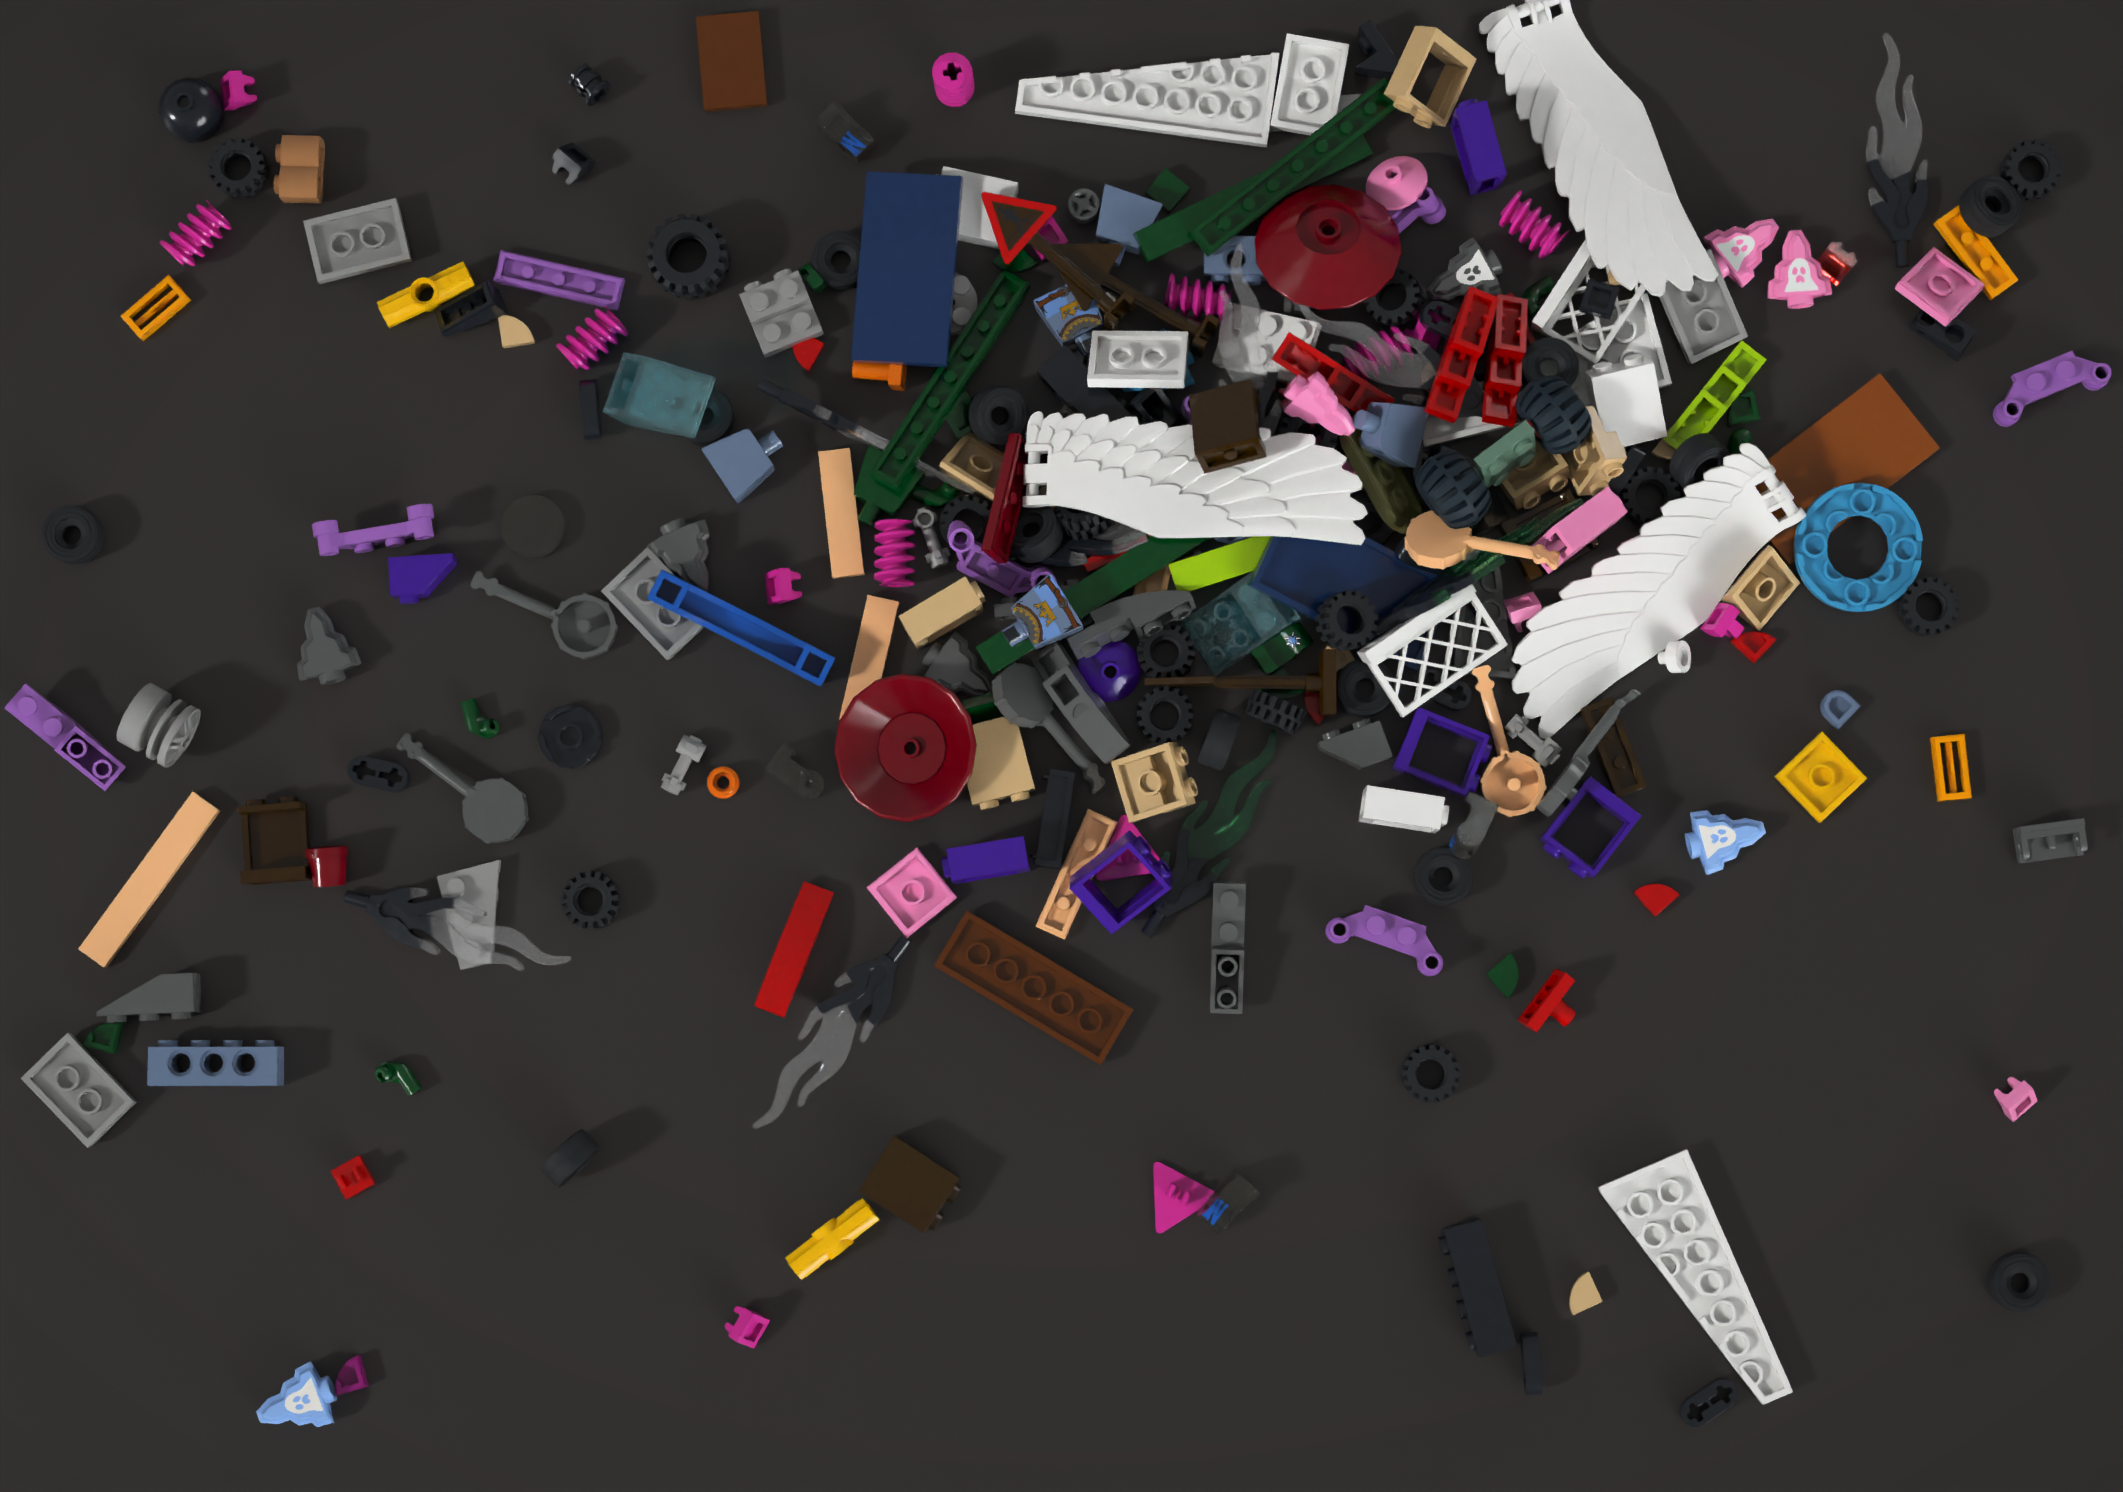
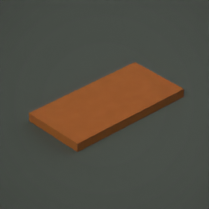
M1879 373L1770 457L1768 462L1776 469L1775 476L1779 482L1784 481L1794 496L1793 502L1797 508L1802 507L1805 511L1818 496L1837 486L1865 483L1888 489L1940 449V447L1881 373ZM1764 481L1755 485L1760 494L1768 489ZM1782 507L1771 512L1777 520L1786 515ZM1847 517L1846 519L1837 523L1833 530H1835L1837 527L1843 524L1850 517ZM1798 523L1782 530L1768 541L1787 566L1794 561L1793 541Z

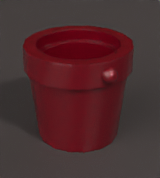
M348 845L305 849L313 887H330L346 884Z

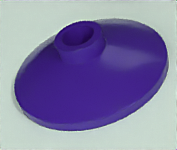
M1122 640L1118 642L1111 641L1102 646L1101 650L1094 656L1089 658L1083 657L1077 662V668L1094 693H1098L1104 702H1113L1128 696L1136 687L1141 674V667L1136 652L1129 644ZM1107 666H1114L1116 669L1112 677H1107L1104 674Z

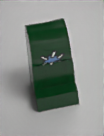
M1298 621L1266 643L1252 650L1250 656L1265 676H1270L1295 659L1298 654L1312 645L1314 640L1301 622Z

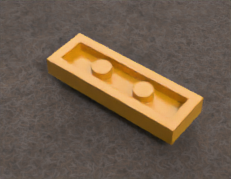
M1959 205L1933 224L1968 272L1985 284L1982 291L1990 301L2018 281V278L1989 239L1975 233L1967 226L1961 216Z

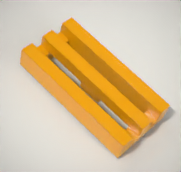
M168 275L125 311L121 317L144 342L186 306L191 299L175 280ZM171 286L173 290L154 304L135 322L132 320L133 317ZM179 296V298L174 303H172L167 309H165L146 327H144L142 330L140 329L145 323H147L152 317H154L173 299Z
M1965 734L1931 737L1937 802L1972 798ZM1955 741L1957 743L1962 792L1957 793L1951 743ZM1940 743H1944L1949 794H1946Z

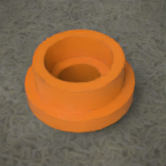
M717 767L710 772L707 778V787L710 793L720 799L732 797L739 788V777L729 767ZM722 777L729 779V786L725 789H721L718 786V780Z

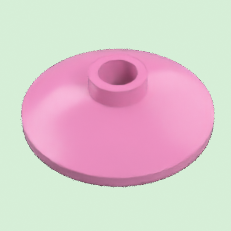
M1397 156L1387 159L1370 173L1366 182V194L1383 205L1387 211L1403 209L1417 201L1425 191L1428 182L1427 171L1423 164L1413 157Z

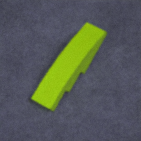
M1741 340L1667 432V437H1663L1662 440L1676 450L1688 438L1700 433H1709L1767 359Z
M1271 536L1250 537L1168 564L1176 590L1192 591L1254 571Z

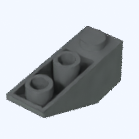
M160 974L98 1010L97 1016L107 1017V1023L127 1022V1016L139 1015V1021H158L159 1014H171L172 1020L191 1019V1013L201 1012L200 974Z

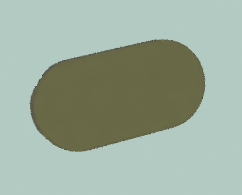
M1356 428L1349 436L1339 435L1342 449L1356 475L1360 478L1362 486L1379 516L1394 531L1406 534L1410 520L1422 513V508L1417 494L1402 467L1391 466L1363 449L1359 443L1362 430Z

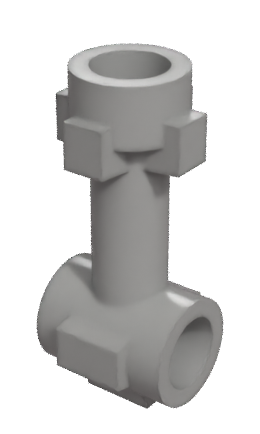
M925 507L917 509L915 518L912 521L915 528L922 530L930 552L925 555L927 563L931 564L932 569L950 563L948 558L950 556L948 548L941 547L934 528L935 522L938 521L935 512H931L925 509Z
M1516 713L1504 727L1508 731L1507 734L1512 739L1518 735L1533 748L1535 752L1531 756L1544 768L1549 764L1552 765L1560 757L1559 753L1562 748L1550 737L1543 741L1526 726L1529 720L1524 716L1520 717Z
M685 734L683 735L676 749V752L681 755L671 775L664 774L661 780L663 781L661 788L677 796L680 791L684 790L686 783L682 780L692 760L698 763L707 747L701 743L702 740L692 735L690 737Z

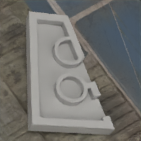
M501 860L437 876L442 898H455V908H445L460 970L494 962L495 921Z

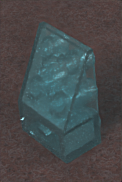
M624 352L603 413L629 426L695 438L716 378L647 356Z
M1254 571L1180 623L1183 629L1190 634L1194 646L1214 676L1248 656L1252 650L1301 620L1296 610L1248 586Z

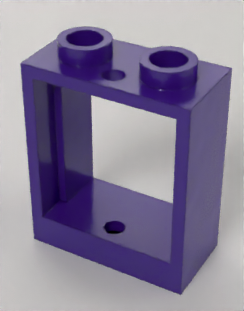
M1477 99L1463 101L1458 104V108H1455L1450 127L1469 196L1500 189L1507 172L1487 100L1478 102Z
M1417 707L1392 769L1464 798L1467 796L1468 791L1474 793L1481 776L1476 774L1480 761L1486 763L1493 745L1488 744L1490 735ZM1425 723L1477 743L1460 785L1409 765Z
M1589 776L1577 789L1578 792L1574 798L1567 802L1540 837V840L1545 843L1542 848L1556 859L1562 856L1571 863L1568 868L1582 879L1585 876H1588L1590 879L1596 876L1642 816ZM1585 794L1623 823L1591 865L1553 837Z
M1130 830L1070 876L1069 889L1111 935L1171 889L1172 871L1162 859L1157 861L1150 853L1151 848L1145 839L1141 836L1136 837ZM1129 848L1156 879L1119 908H1116L1090 878Z
M1024 836L946 849L947 857H941L944 876L951 878L953 884L1030 872Z

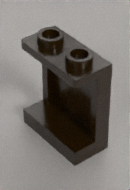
M1251 379L1189 395L1194 451L1204 474L1267 457L1266 447L1259 431L1257 404L1260 403V397Z
M1567 489L1560 495L1526 513L1501 523L1498 530L1506 542L1532 546L1556 523L1583 505V502L1577 493L1572 494L1570 489ZM1600 535L1558 568L1595 550L1599 546L1597 540L1600 539ZM1513 556L1527 584L1548 574L1542 565L1536 564L1533 559Z
M296 796L279 797L278 803L265 804V799L246 800V806L237 807V813L241 815L244 871H240L241 884L260 885L312 880L305 849L310 848L307 803L298 802Z
M895 1135L864 1181L859 1192L922 1233H926L928 1228L933 1231L936 1229L944 1216L940 1209L946 1200L952 1204L962 1187L957 1184L960 1180L959 1176L951 1173Z

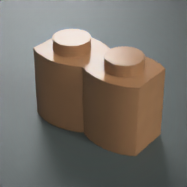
M282 135L281 144H277L275 149L276 162L281 165L279 175L274 177L275 194H279V198L283 203L322 204L325 161L324 140L321 136Z

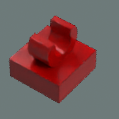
M361 1155L330 1171L345 1200L376 1184Z

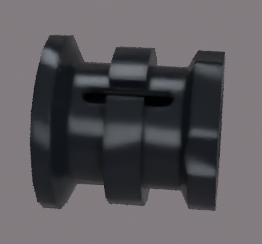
M584 63L571 73L568 83L572 87L577 88L576 92L581 97H586L585 103L588 106H593L605 97L611 85L608 81H601V76L595 71L592 72V68L587 63Z

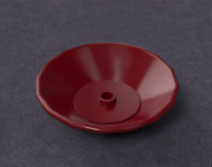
M1336 184L1304 187L1282 198L1263 216L1254 240L1257 266L1270 287L1293 303L1319 310L1349 308L1374 297L1393 278L1401 256L1399 230L1386 208L1362 191ZM1330 232L1333 235H1324V233Z
M902 673L878 679L853 697L839 721L834 752L840 779L858 804L880 818L910 822L935 816L959 797L972 775L977 743L971 716L954 692L932 678ZM913 742L916 745V751L910 754L908 752V745Z

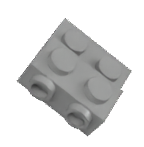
M791 269L781 270L773 276V281L762 284L761 281L749 283L744 287L745 292L739 294L765 358L793 347V345L808 339L824 335L798 270L793 273Z

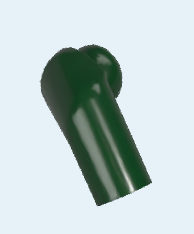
M1546 276L1525 290L1522 298L1528 299V318L1533 317L1540 310L1541 306L1537 301L1551 293L1555 287L1549 276Z

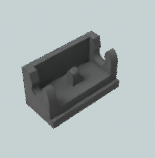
M2084 818L2021 826L2012 829L2018 864L2084 855V851L2088 850Z

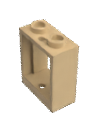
M1415 26L1384 94L1394 101L1393 106L1414 116L1413 121L1425 128H1431L1432 125L1445 127L1476 62V58L1437 27ZM1430 52L1442 61L1445 66L1425 106L1414 98L1410 92Z
M965 576L899 615V619L919 651L983 613L982 603L986 600L976 581L969 583Z

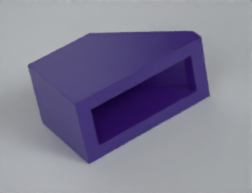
M453 553L388 557L390 596L394 599H399L400 604L419 603V598H427L458 564V557Z

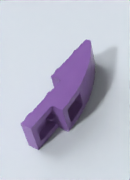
M25 683L5 706L8 712L52 746L54 751L104 791L108 789L125 769L126 765L103 744L29 684Z

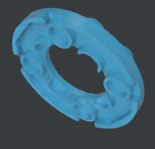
M1852 483L1837 486L1824 492L1805 510L1806 517L1798 522L1796 527L1793 555L1801 580L1816 598L1839 610L1866 612L1891 604L1908 590L1907 588L1914 582L1922 563L1921 541H1923V536L1914 512L1902 498L1878 485ZM1862 516L1870 518L1881 526L1887 537L1888 552L1886 560L1878 572L1868 578L1852 579L1844 577L1834 569L1828 559L1827 542L1829 534L1837 523L1847 517Z

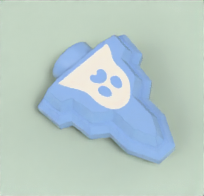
M1708 810L1690 812L1693 832L1685 833V841L1691 859L1700 858L1706 875L1722 870L1725 862L1737 857L1740 848L1753 845L1766 831L1761 821L1748 818L1732 820L1725 814L1711 815Z
M310 1361L295 1369L294 1377L283 1382L281 1392L268 1398L256 1411L260 1423L280 1424L291 1420L299 1426L313 1423L316 1427L334 1423L330 1403L337 1401L335 1387L329 1376L320 1378Z

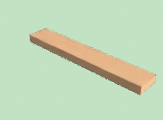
M192 792L78 949L102 967L107 968L215 820L220 810L197 793Z

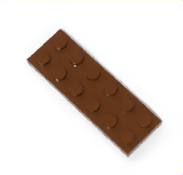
M967 910L934 964V967L1099 1065L1104 1061L1134 1010Z

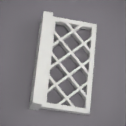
M1585 239L1532 320L1530 330L1539 336L1543 334L1548 338H1558L1565 341L1574 349L1579 357L1595 365L1599 363L1646 289L1642 285L1638 287L1637 283L1634 286L1635 294L1632 299L1618 301V297L1616 298L1614 308L1616 309L1618 321L1615 325L1601 328L1599 317L1594 316L1597 329L1579 332L1576 316L1585 315L1586 313L1579 312V310L1574 311L1571 299L1574 294L1585 292L1588 279H1590L1588 273L1591 268L1596 267L1586 248ZM1606 266L1605 268L1608 277L1609 268ZM1585 279L1586 286L1580 287ZM1568 305L1569 312L1563 313V311ZM1627 305V307L1621 314L1620 307ZM1571 318L1574 334L1562 336L1552 330L1558 320ZM1610 332L1604 340L1603 333ZM1598 334L1601 347L1596 355H1593L1583 349L1581 338ZM1576 339L1577 345L1570 340Z
M1473 584L1440 600L1437 606L1402 624L1401 622L1357 651L1363 663H1367L1401 717L1412 712L1508 645L1475 594L1476 589ZM1469 602L1472 603L1477 611L1474 624L1458 621L1461 607ZM1454 613L1453 620L1445 619ZM1481 619L1483 620L1486 627L1480 626ZM1439 622L1452 624L1448 642L1432 639L1434 627ZM1457 625L1473 628L1470 647L1454 644ZM1479 629L1489 631L1497 643L1487 650L1477 649L1476 643ZM1428 631L1426 638L1419 637L1420 635ZM1413 640L1425 642L1422 661L1406 657L1408 644ZM1431 643L1447 646L1444 665L1428 662ZM1453 647L1469 651L1467 663L1461 668L1449 666ZM1401 649L1400 656L1393 655ZM1475 652L1481 653L1479 656L1474 658ZM1387 658L1398 659L1396 679L1385 677L1378 664ZM1405 661L1421 664L1417 683L1401 680ZM1427 666L1443 669L1441 680L1435 686L1423 684ZM1448 670L1455 671L1454 673H1452L1450 676L1447 677V675H1448ZM1388 681L1395 682L1394 689L1391 687ZM1400 683L1416 686L1414 700L1405 707L1398 698ZM1422 688L1429 689L1421 695Z

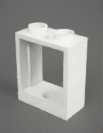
M1367 785L1362 794L1358 822L1435 834L1441 827L1447 825L1449 806L1444 805L1445 797Z

